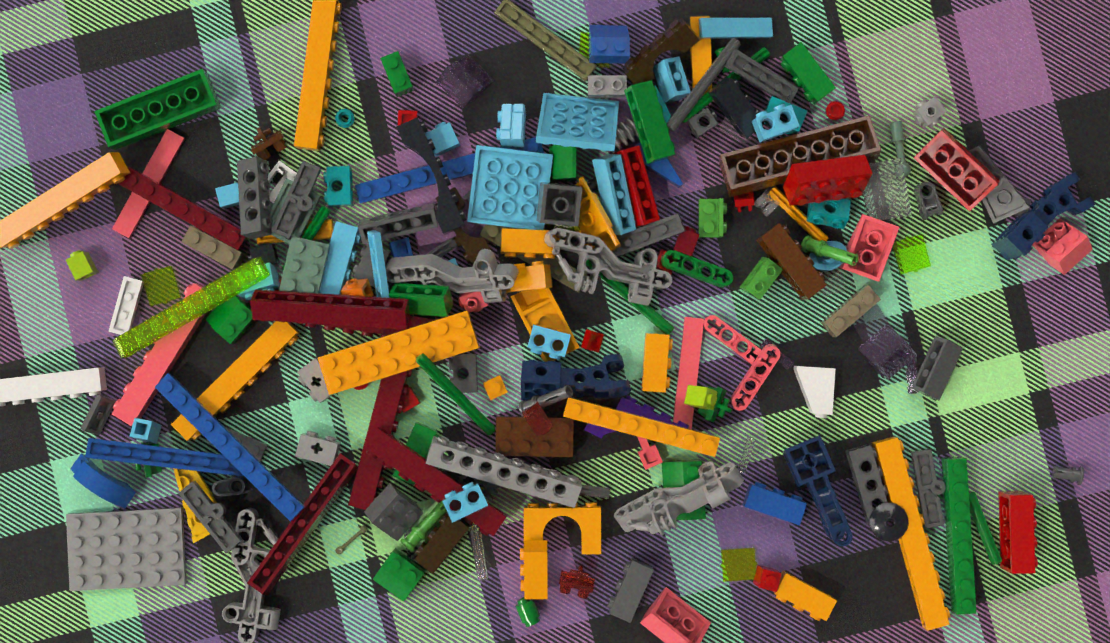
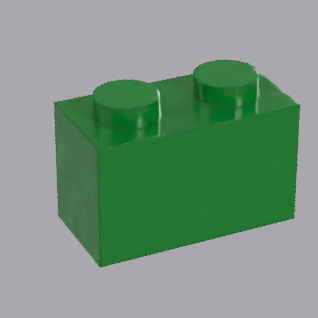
M396 51L381 57L380 59L396 97L414 91L400 53Z

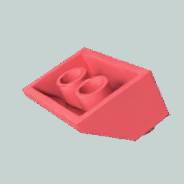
M667 587L664 588L648 608L640 622L664 643H701L711 624L710 621Z

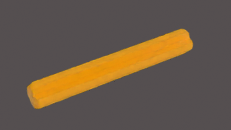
M776 186L769 191L768 195L812 238L817 241L828 240V236L814 223L806 221L807 216L796 205H789L786 195Z

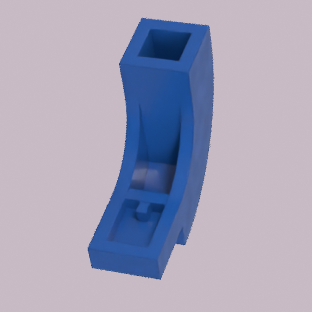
M81 453L71 467L74 473L73 477L80 484L112 504L126 508L136 494L128 483L102 471L90 458H85V454Z

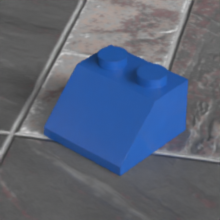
M589 25V63L625 64L629 60L630 37L627 26Z

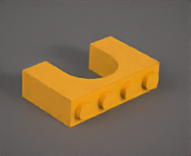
M587 502L585 506H578V503H576L575 508L558 506V503H547V506H539V503H528V506H524V540H543L544 528L552 518L568 516L574 519L580 526L582 554H601V506H597V503Z

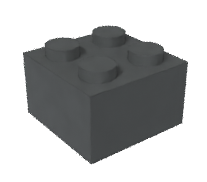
M540 182L536 221L545 224L578 226L582 187L579 185Z
M389 483L364 513L373 525L398 541L423 514V511L414 500Z

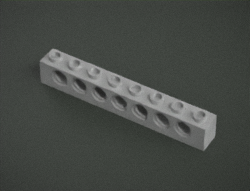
M433 436L426 457V464L573 508H575L582 489L581 480L574 475L565 476L553 469L548 471L542 469L537 464L528 465L517 458L508 459L500 453L492 454L480 447H468L464 442L458 441L455 443L449 441L444 436ZM452 451L454 455L449 457L444 452ZM469 456L473 460L470 462H465L463 458ZM483 462H489L491 466L485 468L481 464ZM506 467L510 471L507 473L500 472V469ZM521 473H526L528 475V477L524 479L519 478L518 476ZM539 479L546 480L544 484L537 483ZM558 484H563L565 486L563 489L560 490L555 488Z

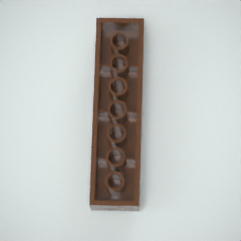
M870 115L720 154L719 164L729 197L785 183L792 164L865 155L867 161L878 159L881 148Z

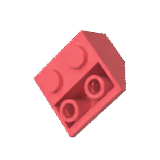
M1061 218L1044 232L1045 236L1039 242L1032 244L1042 257L1063 275L1093 250L1088 236Z

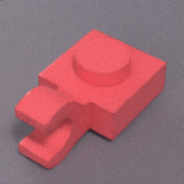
M637 436L642 450L637 452L645 470L663 463L656 445L649 446L647 439Z

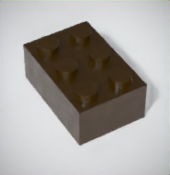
M448 512L439 521L441 526L439 528L435 526L428 535L429 541L427 543L423 541L415 552L417 555L415 561L432 574H434L470 527V524L462 518L452 523Z

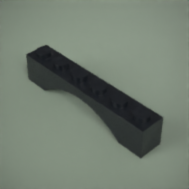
M417 117L396 126L405 147L421 156L434 173L439 195L435 217L442 233L446 235L464 227V221L467 220L463 210L459 211L457 208L458 198L455 192H450L448 186L451 185L448 175H443L440 169L444 166L440 157H435L433 150L436 148L432 139L428 140L425 133L428 130L424 121L420 122Z

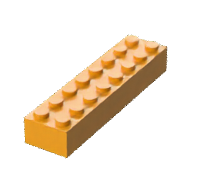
M464 311L318 357V361L328 393L332 395L418 368L420 366L417 364L416 358L422 353L432 362H437L478 349L480 346L469 311Z

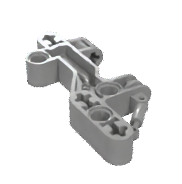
M555 228L545 234V243L553 248L552 253L559 259L558 263L567 275L568 281L575 283V291L581 289L582 292H586L588 290L589 294H593L598 274L601 272L609 280L629 284L628 302L648 306L652 298L653 289H665L672 283V276L668 272L656 269L658 256L655 250L651 248L639 251L635 256L634 264L621 262L597 236L561 228ZM552 235H555L556 238L564 239L555 241V238H552ZM572 237L577 240L576 247L571 244L570 240ZM592 243V245L595 246V248L592 249V246H584V244ZM560 249L575 252L579 255L576 273L573 272L566 259L561 257ZM645 253L649 256L648 263L643 258ZM587 260H589L592 264V268L590 270L586 267ZM584 274H590V278H589V276H584V278H583V275H584ZM655 278H660V280H663V283H662L661 281H659V280H654V279H655Z
M489 249L479 251L473 267L462 268L434 254L391 258L385 268L387 281L409 284L406 281H421L423 285L449 286L450 290L456 293L480 291L485 303L505 302L507 297L506 289L513 287L519 273L518 268L513 264H497L494 253Z
M708 461L703 463L698 469L700 478L683 487L654 489L617 509L614 517L625 532L636 529L647 531L651 534L659 532L660 535H664V530L670 531V527H678L676 521L678 515L690 513L707 503L712 508H715L730 500L729 492L741 486L744 479L734 463H727L716 468L713 462Z
M246 508L238 514L235 531L240 537L242 531L247 532L249 540L240 542L232 549L231 559L246 586L243 603L232 602L222 611V617L226 622L240 624L238 639L241 643H252L258 637L260 629L277 630L281 611L279 608L264 606L265 595L247 584L261 564L257 560V554H263L266 557L271 550L255 546L257 525L264 529L265 532L263 533L273 546L278 540L272 530L265 526L264 520L262 518L259 519L258 512L254 508ZM249 513V517H252V519L247 522L248 519L244 515ZM242 550L243 555H246L243 559H241V555H238ZM229 608H234L237 612V615L231 616L229 614ZM248 630L249 634L252 635L250 638H248V634H245Z

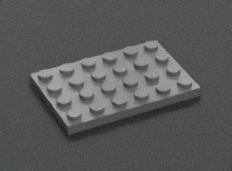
M183 507L66 514L70 591L187 584Z

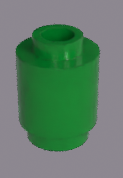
M523 597L517 601L518 604L515 607L522 623H525L526 627L540 621V614L533 599H525Z

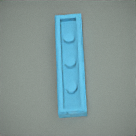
M700 18V38L773 37L772 18Z
M375 230L368 231L376 297L389 298L381 233Z

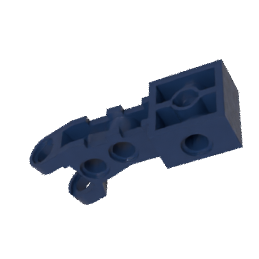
M1073 172L1047 187L1042 192L1045 196L1041 197L1038 201L1035 200L1030 205L1032 209L1026 214L1023 213L1015 218L991 245L1006 260L1017 259L1021 255H1027L1033 249L1031 245L1034 242H1039L1045 236V230L1057 215L1068 211L1075 216L1093 207L1095 203L1091 196L1077 204L1068 189L1069 186L1081 180L1078 174ZM1059 198L1063 201V205L1060 204ZM1044 207L1047 209L1048 215L1044 212Z
M620 354L606 355L603 357L601 364L582 369L561 368V363L555 361H522L521 400L528 401L535 395L543 396L566 385L572 388L575 399H583V396H595L594 400H605L625 396L631 392V387L628 379L618 381L609 379L608 373L620 371L625 366Z
M819 435L785 449L782 453L797 487L807 484L820 515L825 534L838 546L844 547L849 545L853 538L852 532L828 479V475L836 470L821 436ZM846 532V539L844 541H838L844 537V534Z

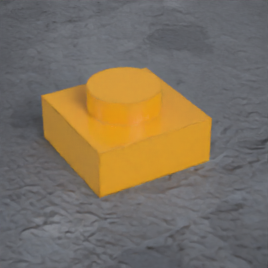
M500 375L483 383L490 400L508 393Z

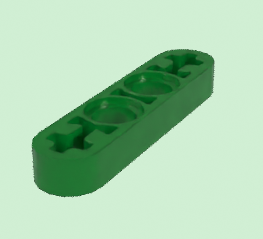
M669 250L661 257V263L665 268L724 288L733 281V275L728 269L675 250ZM670 255L672 256V260H674V262H672L671 264L669 263V259H667ZM685 261L692 263L693 269L691 271L684 268ZM703 267H707L710 270L709 277L703 276L701 272ZM724 274L725 279L727 280L725 282H722V278L718 276H722Z

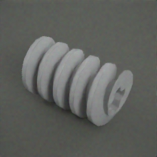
M629 118L626 119V125L623 122L619 123L615 146L619 149H622V142L628 146V139L633 143L635 142V136H638L634 120L632 122Z

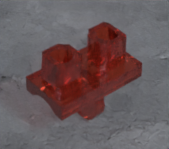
M579 566L577 571L570 569V572L561 570L559 579L560 592L570 594L571 588L578 589L577 596L579 598L587 599L588 595L593 592L595 579L588 577V573L582 572L583 566Z

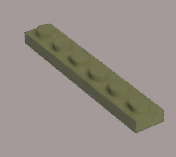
M485 225L480 236L501 247V231L505 227ZM516 254V257L530 265L536 261H543V264L550 265L551 277L575 291V283L568 281L567 275L558 263V258L543 259L541 255H536V258H524V255ZM570 266L573 272L576 273L577 269Z

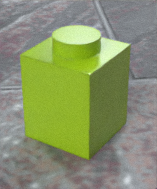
M78 250L71 253V257L66 259L75 281H83L99 273L89 252Z
M688 385L684 404L694 408L714 410V405L717 401V391L708 387Z

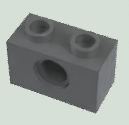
M477 354L452 356L453 358L449 359V369L453 370V378H450V381L462 393L478 392ZM461 368H466L469 372L466 379H462L458 375V371Z

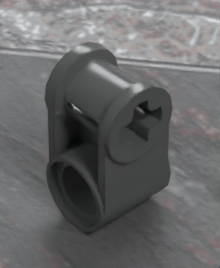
M924 182L916 185L914 195L921 218L927 220L930 216L942 215L943 208L934 184ZM923 186L928 188L927 196L921 193Z

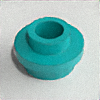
M348 109L339 110L335 116L336 123L342 128L351 127L355 120L354 114ZM343 116H348L347 122L342 121Z

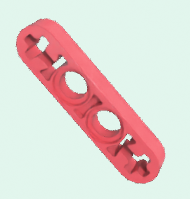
M710 315L704 319L703 327L707 332L748 363L753 364L755 358L751 355L747 358L746 355L751 351L752 347L755 349L752 352L755 355H759L761 352L760 348L717 316ZM713 319H715V325H717L718 327H720L721 324L724 325V327L719 331L718 335L715 334V332L718 331L717 329H715L714 327L710 329L708 328V320L712 321ZM724 330L732 332L731 340L725 341L722 338ZM741 341L746 342L748 345V349L745 352H740L737 349V345Z
M765 345L731 396V404L734 409L739 411L746 409L780 358V351L776 345ZM774 349L775 356L768 358L767 351ZM764 358L766 360L768 358V362L770 364L768 365L765 361L761 359ZM764 365L766 370L762 374H757L755 372L756 367ZM751 380L754 381L755 387L752 390H747L745 383ZM743 396L742 399H743L744 403H743V404H742V403H739V404L737 405V402H736L735 399H736V398L740 399V398Z

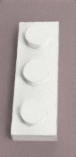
M127 276L123 277L109 332L129 337L144 281Z

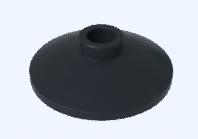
M891 502L882 503L875 507L870 515V529L877 538L883 541H895L905 534L908 528V516L901 506ZM892 519L894 522L892 526H888L887 524L888 520Z

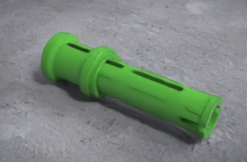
M806 236L801 244L802 252H811L817 257H829L851 266H855L859 259L858 254L829 246L826 241H817L811 236Z
M442 501L435 506L418 526L411 528L412 531L405 539L400 540L411 552L415 551L414 548L421 540L426 539V533L447 511L445 506L443 507Z

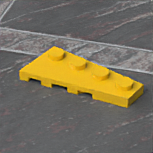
M173 468L180 492L192 481H196L213 503H217L200 471ZM183 500L182 503L186 510L188 526L191 529L193 543L210 533Z

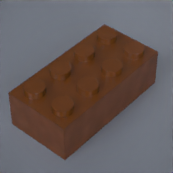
M779 223L761 235L756 241L768 257L782 268V275L801 300L810 299L827 285L825 283L826 278L822 272L815 270L812 259L808 255L805 257L799 242L792 240L789 236L791 234L789 229L784 224L781 225Z
M497 416L495 453H500L504 456L573 457L574 419L567 417Z

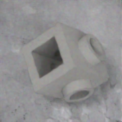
M935 96L929 101H926V99L922 100L916 105L917 110L912 113L915 115L914 120L916 123L924 128L928 125L933 127L940 122L939 117L946 113L947 110Z

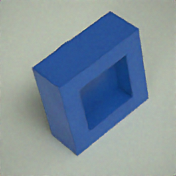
M409 238L389 242L393 258L413 256Z

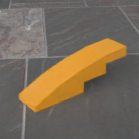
M710 16L690 17V27L699 38V41L690 48L692 90L712 65L711 38H700L699 19L710 18ZM712 84L708 87L705 93L712 88Z

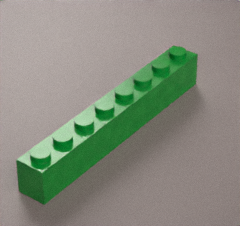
M941 458L942 477L946 486L944 491L951 611L957 615L977 614L967 458Z

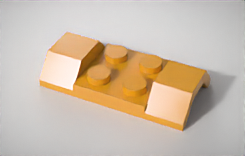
M580 177L579 182L575 184L582 187L579 225L574 226L576 232L599 237L613 252L621 246L611 228L613 225L596 194L592 193L584 177ZM592 243L584 244V246H592V249L595 248V246H593Z
M549 288L521 291L511 296L530 335L533 325L570 334L571 337L566 354L580 348ZM536 335L534 337L535 345L542 346L545 343L544 336ZM555 340L552 343V347L555 351H561L564 344L561 340ZM542 351L540 355L544 362L556 359L549 357L550 353Z

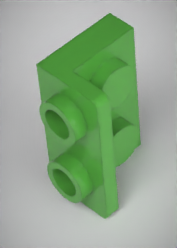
M723 198L698 200L699 238H722L723 233H726L727 223L723 222V214L727 212V204L723 203Z
M762 257L739 288L747 293H751L760 300L782 272V268L769 258Z

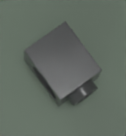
M706 108L689 119L687 124L698 139L718 125V117L713 110L709 111ZM706 118L709 125L702 127L699 124V119Z

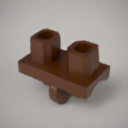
M261 127L256 129L258 134L253 139L255 142L260 139L262 141L251 147L253 155L256 154L259 158L266 160L271 157L267 149L268 146L273 144L277 152L286 148L283 139L284 134L281 130L267 137V135L272 133L270 128L264 131Z

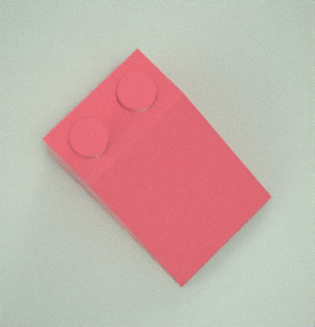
M862 214L846 246L848 252L858 254V262L855 266L843 263L838 268L879 282L899 227Z

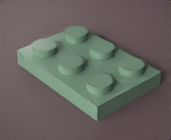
M287 178L270 209L272 228L293 181ZM313 191L311 192L309 197L313 200L314 206L312 210L302 212L292 236L302 237L322 197L321 195ZM272 232V236L290 244L291 239Z
M291 236L279 291L320 293L330 244Z

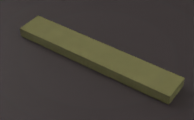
M503 0L495 10L494 14L584 82L587 81L588 76L596 69L597 65L589 63V59L510 0Z

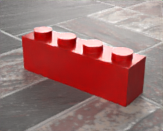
M640 146L612 153L621 154L635 225L642 226L660 220Z

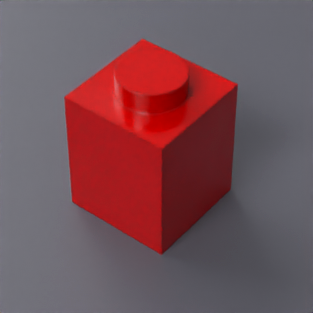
M757 565L753 584L758 588L777 592L782 573L773 568Z

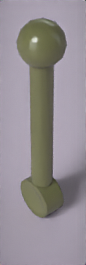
M361 526L360 530L342 546L337 547L335 552L342 554L351 542L362 533L367 532V527Z

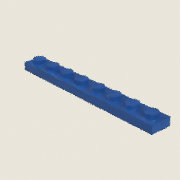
M88 438L85 458L233 476L243 475L223 454Z

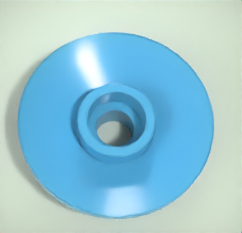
M826 242L829 246L847 251L846 247L840 242ZM814 253L809 255L814 262L813 267L819 271H830L844 263L825 256L817 257Z

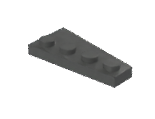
M981 146L969 150L977 160L1000 180L999 184L982 199L993 223L1031 207Z

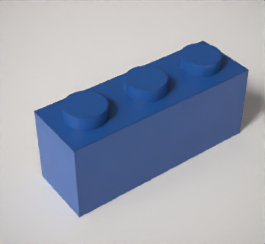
M755 482L754 485L749 483L742 504L744 507L800 525L807 503L802 501L803 497L794 494L789 497L784 495L785 491L774 488L771 491L766 489L767 485Z

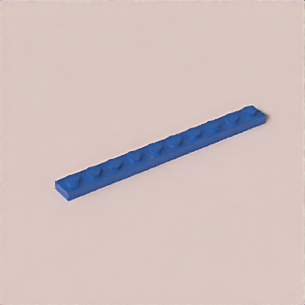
M536 137L526 139L524 147H496L544 153L542 143H536ZM475 153L443 161L444 167L440 168L443 175L447 174L449 180L472 175ZM428 165L356 184L355 188L359 203L363 204L435 185L437 182L434 173Z
M167 373L155 388L289 521H293L305 506L172 374Z

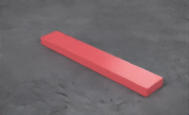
M167 129L142 174L161 184L185 138ZM132 192L112 229L127 238H131L150 201Z
M684 317L673 422L678 423V421L686 423L689 425L688 429L692 430L694 407L684 404L688 385L697 386L704 319Z

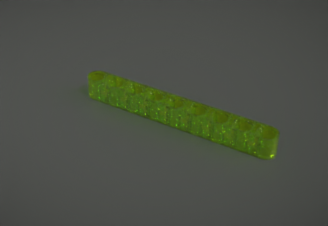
M256 257L116 337L112 342L121 359L130 357L270 276V273L262 258Z

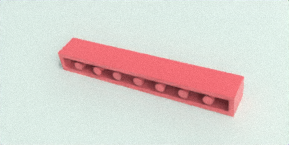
M193 283L186 288L184 299L182 302L179 301L174 308L176 312L172 318L169 317L166 320L164 331L162 334L157 335L153 342L155 344L152 350H148L143 358L145 360L143 365L135 370L133 381L125 386L123 397L118 399L113 406L114 411L112 415L130 426L133 425L134 418H142L158 392L155 386L167 373H170L217 295L197 283Z

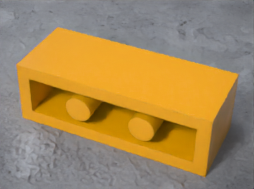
M502 228L501 254H505V257L515 258L517 254L524 255V258H536V255H541L543 259H555L556 256L552 253L553 248L549 247L544 241L545 234L550 230ZM552 235V238H555V241L560 240V238H556L555 235Z
M543 261L532 262V266L526 267L525 263L514 264L518 268L519 273L513 287L506 289V293L552 288L550 265L543 264Z
M645 333L642 391L666 393V389H669L670 377H667V369H671V358H668V350H672L673 339H669V335Z
M524 540V548H520V560H524V564H520V576H524V580H521V591H524L525 599H548L547 540Z
M782 571L778 590L774 592L776 594L775 598L784 603L786 601L793 603L792 607L801 612L803 610L810 612L809 616L817 621L821 619L827 621L837 602L834 597L785 571Z

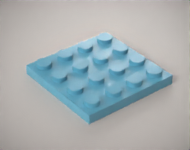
M543 93L536 143L614 151L619 101Z
M476 145L467 222L518 229L544 230L545 223L536 221L540 182L550 183L553 155Z

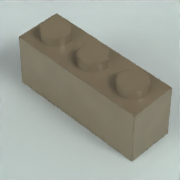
M190 225L182 240V243L236 271L246 255L244 252L234 249Z
M865 285L820 323L832 337H837L881 299L869 285Z

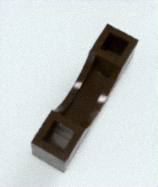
M682 17L679 20L673 21L664 33L658 34L650 45L644 46L636 57L630 58L623 67L625 75L634 84L653 80L655 78L653 65L660 54L668 50H679L685 53L699 41L698 36Z
M454 187L450 189V192H455L459 201L456 205L460 211L466 205L458 190ZM438 197L435 198L437 200V203H435L436 208L438 207ZM462 228L454 231L456 236L453 238L458 247L462 246L465 253L463 256L468 264H474L480 250H491L484 237H471Z

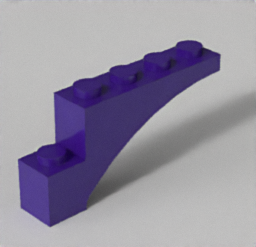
M628 395L626 398L621 397L616 407V410L684 428L689 427L688 424L678 421V423L671 421L672 417L663 412L660 415L654 413L655 408L645 403L643 407L636 404L637 400ZM587 423L584 429L601 439L603 435L616 431Z

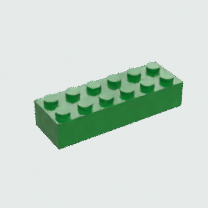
M200 69L94 112L108 147L117 150L221 109V105L208 73Z

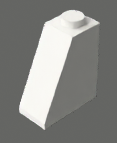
M794 366V372L809 412L815 414L817 418H827V415H833L835 368Z

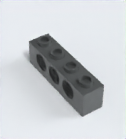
M257 156L237 161L241 235L250 239L272 235L271 202L269 199L270 184L268 182L269 166L266 160Z
M434 203L362 219L358 224L363 244L369 243L367 232L372 230L380 232L381 240L436 228L438 227V221L435 217L436 208Z
M866 444L845 450L864 518L866 524L869 525V518L874 509L872 501L875 498H879L880 504L886 503L888 491L881 482L883 474L880 466H877L875 461L877 459L876 450L871 445ZM864 461L869 463V468L866 471L861 469V464ZM873 479L875 485L872 489L868 490L866 484L869 480Z

